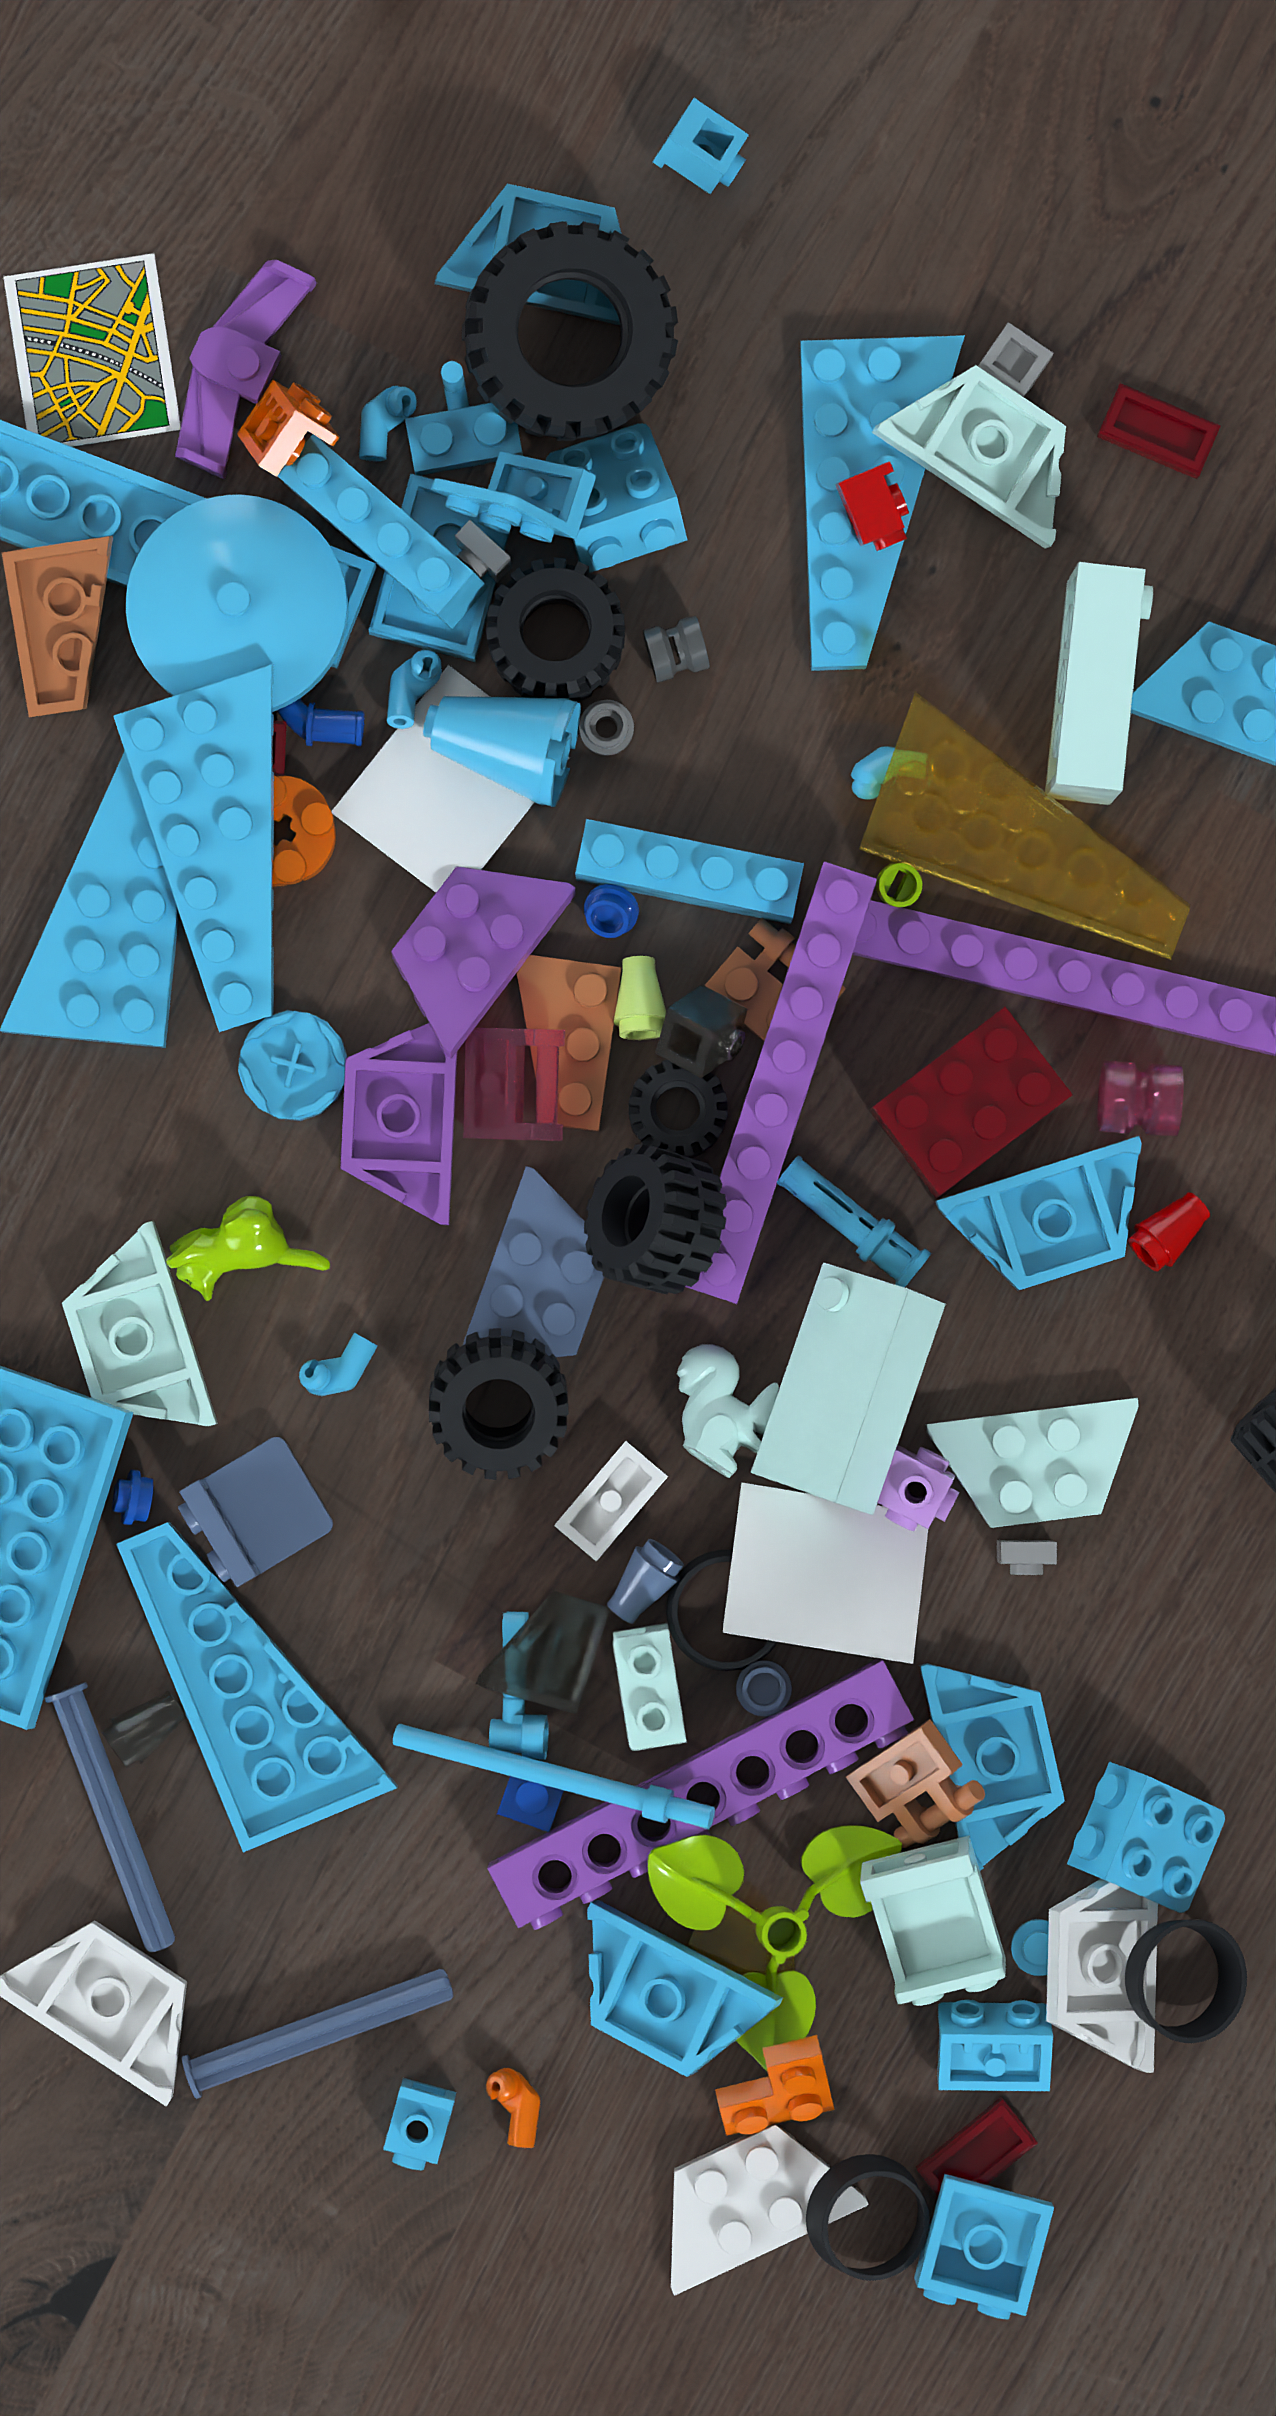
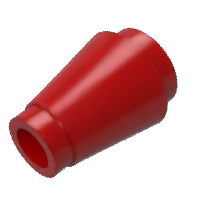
M1187 1192L1182 1198L1177 1199L1134 1226L1135 1233L1128 1239V1243L1136 1256L1150 1269L1158 1272L1165 1265L1172 1267L1203 1226L1204 1222L1210 1217V1212L1196 1195Z

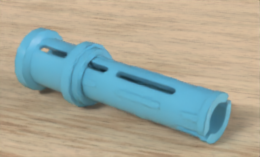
M798 1155L778 1179L777 1184L783 1186L820 1218L824 1219L858 1247L855 1252L859 1254V1259L863 1262L871 1260L896 1281L895 1285L905 1288L932 1253L926 1248L920 1251L894 1230L895 1223L890 1219L882 1218L878 1221Z

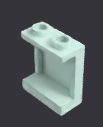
M668 1623L613 1631V1647L629 1747L632 1750H641L686 1742Z
M969 1835L862 1862L861 1887L866 1902L871 1901L894 1977V1993L898 2004L912 2002L913 2005L917 2006L927 2005L941 1999L944 1993L964 1988L968 1992L983 1991L993 1987L998 1980L1005 1977L1006 1957Z

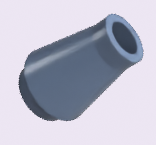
M648 1539L643 1547L636 1546L614 1595L607 1603L608 1607L617 1616L633 1624L641 1613L680 1581L678 1573L684 1566L683 1562L671 1550L653 1539Z

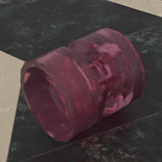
M1103 1061L1098 1089V1131L1129 1134L1135 1125H1139L1146 1135L1178 1136L1183 1107L1182 1065L1150 1064L1144 1072H1139L1136 1064L1132 1062Z

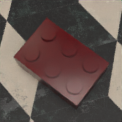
M1005 1006L870 1109V1113L933 1196L937 1198L1073 1094Z

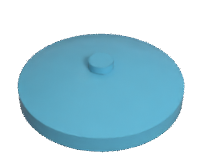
M224 495L201 500L181 509L165 520L151 534L136 557L130 573L126 593V617L131 640L139 658L155 681L172 696L274 664V680L272 684V712L297 701L312 690L332 666L339 653L346 632L348 596L343 573L333 550L322 534L307 519L287 506L269 499L250 495Z

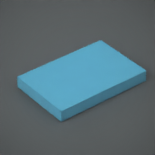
M410 473L401 510L457 557L462 551L457 546L455 535L469 520L505 552L509 533L499 532L479 524L480 514H477V517H473L445 507L447 497L431 490L434 479ZM384 571L368 631L369 635L475 662L496 581L487 573L481 578L488 588L454 628L451 629Z

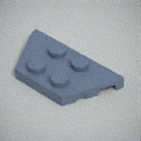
M525 1167L466 1336L478 1332L479 1338L489 1336V1329L501 1328V1336L511 1337L512 1331L516 1330L523 1332L525 1341L532 1343L535 1338L545 1345V1353L548 1356L552 1354L556 1358L577 1355L604 1276H602L601 1271H597L592 1265L593 1256L587 1254L585 1243L588 1239V1234H584L585 1221L531 1167ZM465 1336L463 1345L466 1344V1336Z

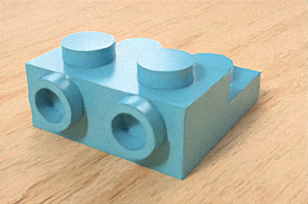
M944 2174L932 2222L929 2224L928 2237L920 2253L914 2276L917 2287L924 2289L923 2296L939 2303L955 2305L957 2298L978 2303V2311L995 2318L1009 2319L1011 2312L1026 2316L1054 2210L1053 2203Z

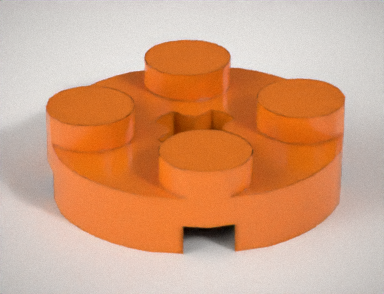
M274 776V821L279 822L283 816L292 819L290 829L296 833L295 838L291 842L282 839L277 846L274 845V859L272 860V886L274 887L296 884L316 876L328 863L336 843L334 816L326 799L314 786L292 776Z

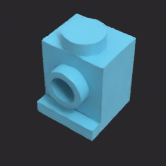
M693 98L656 155L653 163L660 168L664 164L668 165L711 194L719 182L729 187L746 159L739 155L738 152L749 134L696 98Z
M403 2078L383 2150L394 2152L393 2163L414 2170H424L426 2162L438 2163L457 2092ZM416 2120L424 2122L428 2128V2134L422 2139L412 2138L407 2131L409 2123Z

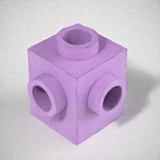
M897 1445L877 1502L888 1508L885 1517L911 1531H915L918 1524L929 1529L934 1517L945 1522L960 1493L950 1487L956 1476L946 1470L950 1462L923 1447H920L917 1454H914ZM914 1481L922 1483L926 1487L927 1494L921 1497L914 1496L909 1491L908 1484Z

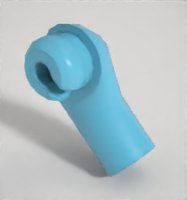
M391 386L364 406L361 412L360 459L368 461L386 460L388 432L416 410L417 398L410 388Z
M420 650L416 652L412 658L404 662L393 672L390 680L387 723L390 726L398 729H406L413 726L416 700L438 682L442 673L441 659L434 651Z
M888 746L879 747L855 764L851 773V777L854 779L851 787L853 793L862 799H874L880 795L881 784L885 783L893 775L924 780L929 753Z
M354 1333L341 1357L321 1361L315 1359L307 1361L299 1371V1380L311 1394L319 1396L349 1391L358 1383L378 1345Z

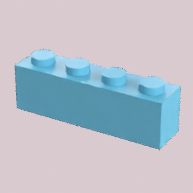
M314 434L305 443L297 460L292 465L285 466L278 474V477L293 492L451 629L454 628L488 588L468 566Z
M586 819L575 875L576 881L595 885L613 884L623 887L629 892L756 918L763 917L766 920L791 925L804 863Z

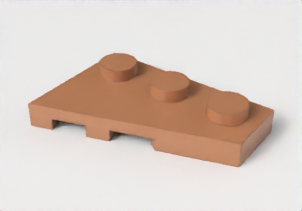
M113 536L1 552L29 717L87 709Z
M529 955L517 972L545 1125L599 1132L622 967Z

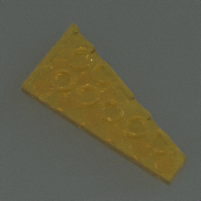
M915 691L859 850L896 863L911 865L918 871L1171 960L1190 911V904Z

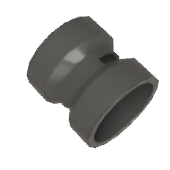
M696 615L680 619L677 625L672 628L664 629L658 625L642 631L657 683L673 679L676 672L688 669L696 673L710 669L705 642ZM669 637L673 639L678 663H675Z

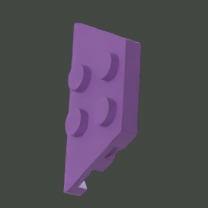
M456 866L391 951L392 959L403 979L407 981L423 1016H426L446 1056L452 1059L524 964L528 956L531 955L576 895L574 886L565 882Z
M427 1023L414 1030H408L390 1038L389 1041L378 1046L365 1049L346 1058L340 1169L438 1224L449 1225L457 1052L452 1059L446 1056L430 1023Z

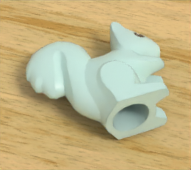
M701 1344L687 1351L682 1357V1362L677 1371V1375L680 1377L679 1390L689 1395L682 1416L685 1436L683 1446L691 1455L725 1477L730 1478L737 1470V1463L733 1456L741 1446L754 1453L758 1452L761 1440L755 1433L764 1435L778 1394L779 1385L772 1383L750 1405L743 1403L732 1396L740 1378L739 1365L734 1355L723 1347L713 1344Z

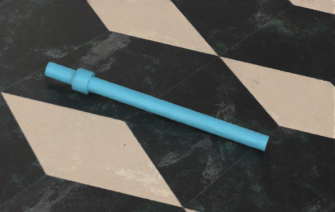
M398 1724L394 1732L393 1745L642 1811V1816L647 1819L666 1823L669 1818L710 1829L714 1819L715 1807L675 1797L674 1790L650 1785L648 1789L403 1724Z

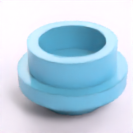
M1034 1919L1025 1922L1015 1931L1011 1941V1953L1014 1961L1020 1969L1034 1976L1047 1975L1049 1921Z

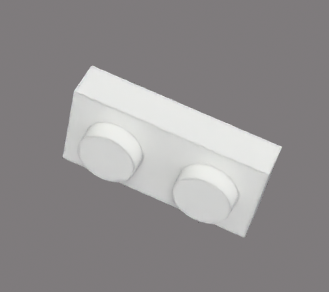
M625 1441L554 1526L597 1561L668 1476Z

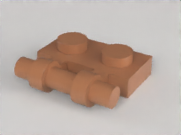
M762 917L749 932V935L764 947L760 955L754 960L737 947L702 990L764 1042L783 986L768 971L777 960H780L789 968L796 945L792 943L795 937L784 928L778 931ZM843 985L841 987L838 998L846 990V987H844Z
M931 1719L855 1768L846 1776L877 1822L891 1813L895 1815L901 1826L895 1829L894 1837L902 1843V1848H908L916 1842L924 1844L939 1834L941 1826L949 1821L959 1822L972 1814L974 1805L985 1798L984 1788L976 1780H971L963 1786L953 1783L949 1776L963 1764ZM925 1791L928 1792L935 1802L929 1808L921 1807L915 1799Z

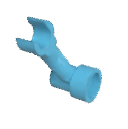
M507 1611L503 1613L502 1622L505 1669L503 1671L505 1675L503 1679L505 1681L503 1682L502 1719H491L489 1747L509 1753H522V1756L532 1759L545 1760L549 1739L548 1716L525 1714L524 1675L526 1672L524 1670L526 1669L529 1612Z

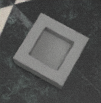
M1008 322L978 367L1022 397H1025L1054 353Z
M471 520L455 535L457 546L462 550L457 555V558L468 566L480 579L487 573L498 583L512 568L510 556Z
M997 1540V1562L1000 1564H1010V1574L1043 1575V1564H1057V1542L1053 1540Z

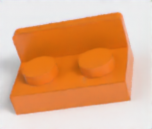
M275 380L271 381L237 433L257 464L276 477L284 465L290 466L297 460L304 448V435L307 431L331 446H334L340 438L329 423L333 416L319 405L321 401L318 397L295 382L288 389Z

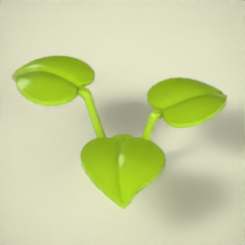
M862 1825L832 1827L816 1835L807 1844L801 1856V1867L814 1884L807 1888L798 1909L794 1912L783 1906H773L759 1913L733 1897L732 1895L741 1887L744 1879L743 1864L737 1851L720 1838L710 1835L689 1836L656 1847L649 1853L647 1867L651 1888L662 1908L673 1920L686 1928L711 1930L720 1924L726 1911V1905H728L756 1924L755 1931L759 1942L773 1954L767 1964L766 1975L760 1972H747L741 1976L783 1997L777 2008L735 2040L766 2071L767 2067L762 2048L806 2038L814 2020L816 1997L807 1977L801 1972L793 1970L777 1974L779 1965L783 1964L787 1957L796 1955L805 1945L807 1931L803 1921L809 1917L808 1910L814 1897L820 1893L821 1901L826 1909L841 1917L855 1918L873 1910L871 1901L866 1902L860 1883L862 1862L900 1853L902 1843L892 1835Z

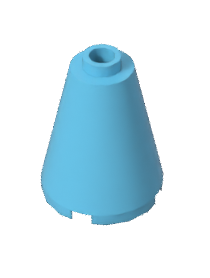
M444 696L439 706L430 705L424 722L423 736L431 738V750L541 806L555 807L562 795L570 768H566L570 748L575 749L581 705L577 701L569 700V698Z

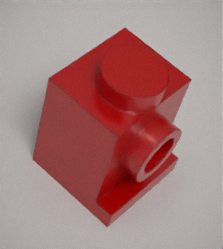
M890 461L836 484L860 546L873 542L876 551L907 539L903 530L905 526L901 519L902 516L909 514L907 504L898 484L895 483L888 486L884 477L894 472Z

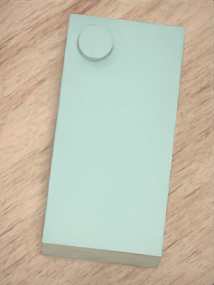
M1079 562L1067 581L1044 798L1110 805L1123 790L1140 619L1149 620L1153 600V586L1144 585L1146 569Z
M823 1262L751 1473L873 1515L945 1303L913 1290Z

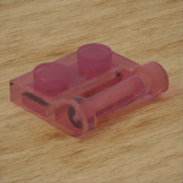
M474 1028L465 1040L463 1138L563 1141V1124H558L559 1046H565V1030ZM525 1046H537L535 1123H523Z

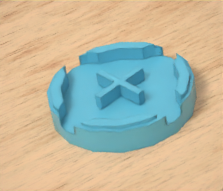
M286 1010L264 1018L249 1031L240 1052L238 1073L245 1093L260 1110L278 1119L301 1121L322 1114L338 1100L344 1088L345 1061L348 1056L342 1039L328 1022L310 1013Z

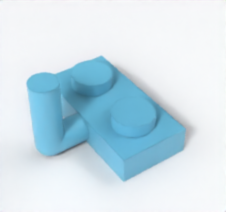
M455 361L445 363L441 369L448 411L405 418L415 475L418 476L497 462L500 451L523 456L517 423L509 424L498 415L500 411L492 403L469 407L463 369Z

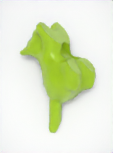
M245 1196L230 1205L223 1215V1221L219 1228L193 1230L175 1241L169 1247L172 1255L166 1259V1263L170 1268H177L176 1275L178 1279L186 1282L191 1288L198 1290L206 1301L212 1299L214 1284L224 1272L237 1269L262 1268L275 1263L309 1267L322 1271L330 1269L329 1260L314 1251L288 1247L283 1229L273 1217L272 1205L267 1200L257 1196Z

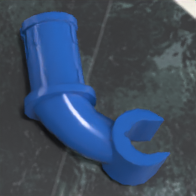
M302 698L277 710L282 720L286 721L287 725L297 735L306 740V746H312L313 741L362 746L364 711L316 708V703L309 702V706H307Z

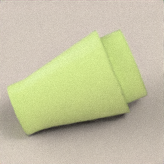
M649 956L624 958L622 960L623 971L613 1023L619 1026V1036L623 1039L650 1040L663 1036V1025L668 1022V1016L655 970V958Z

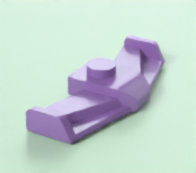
M267 260L212 328L201 332L189 357L193 367L175 454L176 458L225 480L240 397L257 404L267 389L282 355L279 350L266 344L308 292L314 289L316 280L313 276L281 261Z

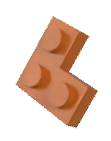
M817 2035L762 2048L768 2077L715 2089L727 2136L737 2133L755 2134L773 2124L790 2120L808 2121L818 2117L823 2112L835 2110Z

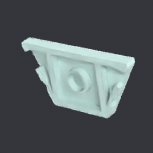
M975 365L875 426L872 431L873 434L1042 547L1048 548L1052 546L1056 537V529H1053L1055 499L1060 495L1061 484L1059 458L1064 452L1066 426Z
M146 1222L115 1254H112L98 1267L96 1272L84 1284H81L62 1302L91 1398L132 1411L134 1415L202 1426L216 1425L218 1422L171 1272L166 1263V1256L155 1222Z
M1138 1398L931 1423L925 1424L926 1433L942 1456L950 1462L949 1466L952 1472L956 1475L962 1487L965 1488L988 1526L995 1528L1101 1514L1139 1405Z

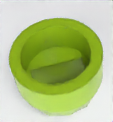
M892 863L885 866L878 874L876 890L881 900L886 904L894 907H906L913 904L919 898L922 891V879L919 872L911 865ZM899 870L905 873L897 888L894 898H892L887 893Z

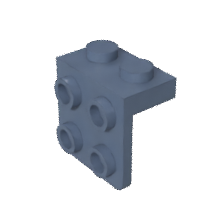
M273 1437L206 1478L197 1480L179 1491L185 1500L184 1503L178 1506L182 1517L195 1535L203 1530L214 1549L207 1553L213 1569L222 1582L232 1579L236 1587L245 1584L329 1533L333 1528V1520L288 1444L280 1437Z

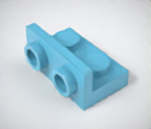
M974 2000L939 2003L938 2090L1050 2091L1053 2031L1052 2024L1046 2021L1047 2004L1033 2003L1026 2000H1018L1011 2003H979Z

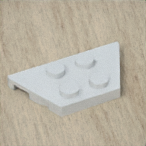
M1099 1879L1049 1909L1046 2021L1136 2070L1152 2073L1154 2072L1155 2029L1143 2022L1131 2007L1125 1989V1970L1130 1952L1138 1939L1149 1929L1157 1925L1158 1903L1113 1883ZM1157 1945L1148 1958L1143 1977L1145 2001L1154 2019Z
M95 1920L0 1975V1997L163 2105H168L174 2094L187 1987L186 1980Z
M773 2124L758 2133L746 2134L674 2168L671 2289L674 2296L808 2234L806 2227L808 2201L817 2182L830 2169V2165L797 2142L795 2137L779 2124ZM852 2185L847 2188L835 2202L828 2224L868 2206L865 2194Z

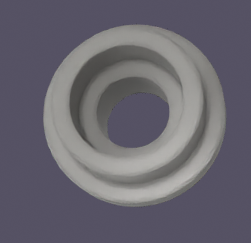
M613 700L594 702L585 709L580 718V737L585 746L596 754H617L628 746L633 737V718L628 709L619 702ZM610 719L616 723L617 731L612 737L604 738L597 733L596 726L601 720Z

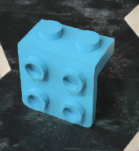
M643 423L635 424L552 452L546 457V461L582 468L596 475L577 537L573 539L578 561L589 566V572L608 568L687 541L677 495L648 425Z
M500 451L488 489L435 478L431 490L447 497L445 507L453 511L477 517V514H480L478 523L487 528L509 533L512 525L521 527L520 533L551 543L554 534L576 539L596 475L582 468Z
M1109 1762L1103 1777L1097 1784L1095 1797L1083 1826L1075 1837L1074 1848L1067 1864L1171 1910L1183 1913L1191 1905L1224 1825L1225 1814L1221 1809L1150 1776Z

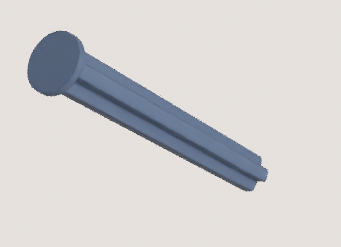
M83 1682L51 1694L44 1699L46 1703L53 1702L145 1949L148 1952H156L172 1945L175 1941V1935L82 1691L88 1688L87 1683Z
M438 1969L191 2059L189 2055L182 2056V2063L194 2097L196 2099L201 2098L203 2090L450 2001L453 1998L452 1985L445 1970Z

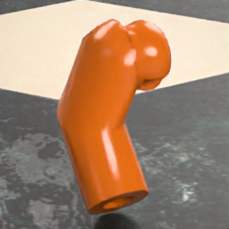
M502 2068L488 2077L486 2092L492 2100L497 2099L511 2114L507 2144L521 2148H533L538 2124L540 2096L520 2072L511 2068Z

